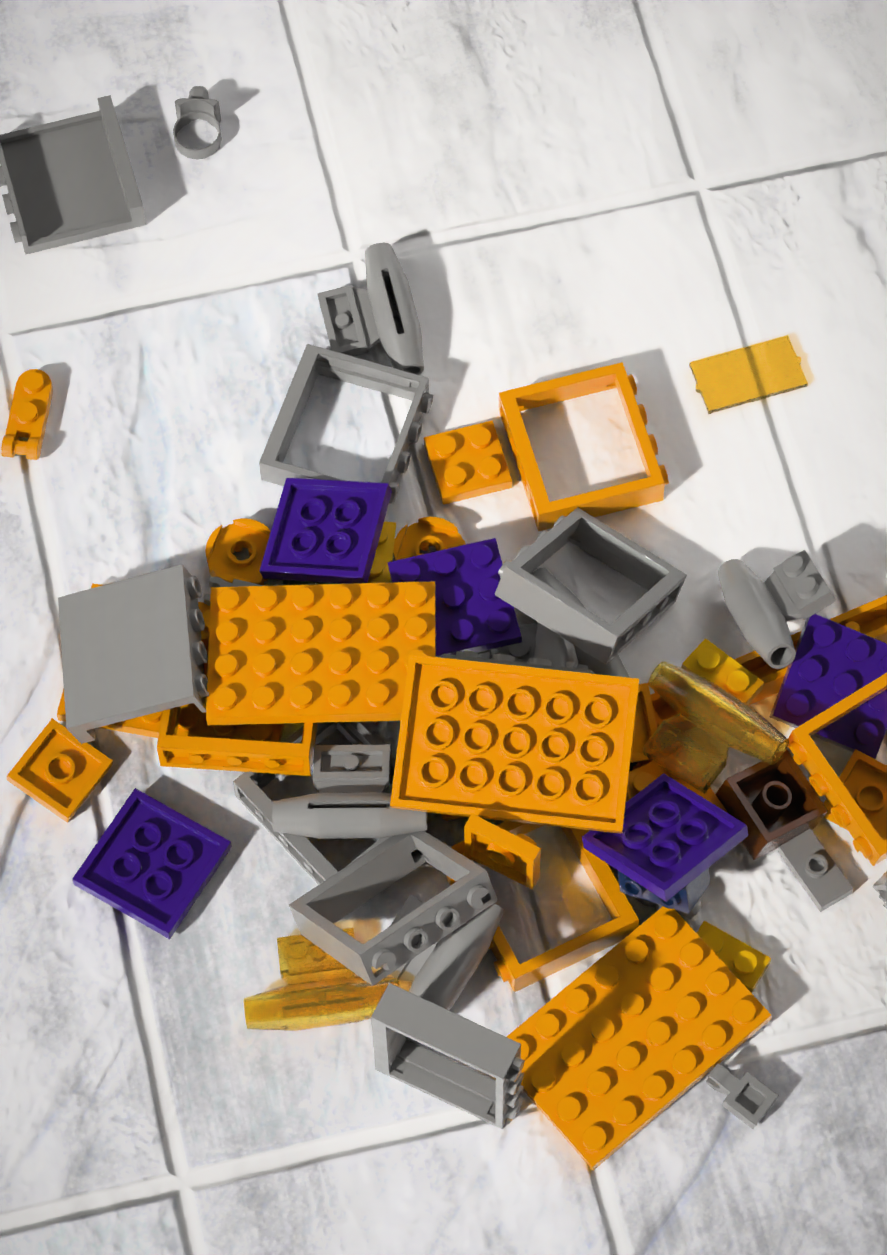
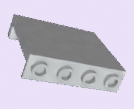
M111 95L97 98L99 111L0 135V187L6 186L8 191L2 197L7 215L14 214L16 221L10 223L14 242H22L25 255L146 225L143 203Z
M183 564L58 597L66 729L81 744L95 741V728L194 703L202 713L206 712V697L209 696V692H207L208 679L204 674V663H207L208 656L205 645L201 641V631L204 630L205 623L202 612L198 607V598L202 597V589L198 578L192 576Z

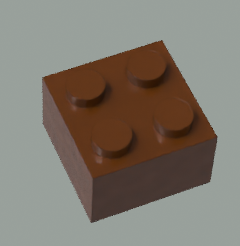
M787 748L727 778L715 794L728 814L747 825L748 837L742 843L753 860L779 848V846L810 828L811 830L815 829L828 812Z

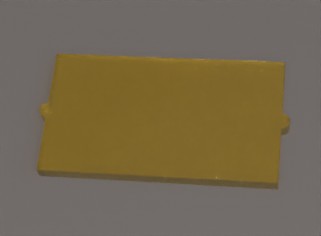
M788 335L689 362L690 370L696 382L695 391L700 393L708 414L808 386L800 365L802 359L796 355Z

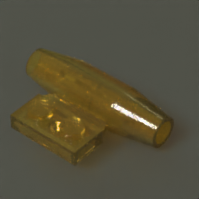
M666 661L659 663L653 670L648 681L649 687L678 714L662 721L642 747V752L645 756L705 794L726 767L729 747L770 765L776 764L785 753L789 740L757 710L705 677Z
M354 928L342 929L355 939ZM304 936L277 938L280 973L281 978L287 985L244 998L247 1029L298 1031L358 1023L371 1019L388 984L391 983L400 987L399 978L385 977L372 986L361 977L354 976V972Z

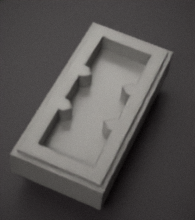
M811 828L779 846L778 853L820 912L853 893V887Z

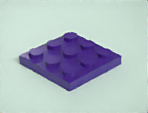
M286 478L260 567V573L263 578L338 584L368 583L392 494L389 484Z
M496 538L387 562L392 582L435 581L436 657L443 658L444 654L456 655L457 651L465 652V650L478 653L522 642L514 607L495 595L501 579L498 571L503 565Z
M814 614L805 621L795 648V658L788 666L769 717L797 728L887 673V644L820 615ZM887 690L813 734V736L851 752H854L856 749L876 759L887 730Z
M663 773L626 802L622 834L590 830L582 836L583 847L667 902L748 837V830L746 824Z
M135 788L74 875L72 881L80 889L166 938L171 939L232 848L231 841Z

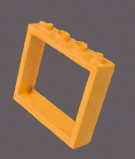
M623 362L499 392L498 410L538 532L553 528L560 516H568L577 507L593 517H599L663 501L664 487L669 484L668 474L663 464L658 465L655 456L658 455L656 439L653 434L648 435L645 425L648 424L645 408L643 404L637 405L634 396L637 395L636 382L632 374L627 375ZM617 388L647 478L550 502L520 411Z
M201 631V641L205 645L208 656L209 633ZM181 706L162 711L157 742L160 766L311 776L318 723H304L302 743L177 735Z
M887 673L792 730L786 741L789 744V749L794 754V761L798 765L802 764L809 773V781L815 792L821 797L824 795L832 806L831 814L840 827L847 828L854 838L853 845L857 853L861 851L864 857L868 858L872 866L887 858V839L884 841L881 839L810 736L887 690Z
M504 821L496 826L514 835L519 833L525 835L544 825ZM561 827L612 920L519 964L498 925L488 949L492 950L497 959L494 962V967L498 976H501L503 982L508 981L514 992L621 942L639 925V918L626 895L620 892L619 883L608 863L583 847L582 836L589 832V830ZM464 841L451 846L452 849L465 856ZM447 876V882L450 886L456 882Z

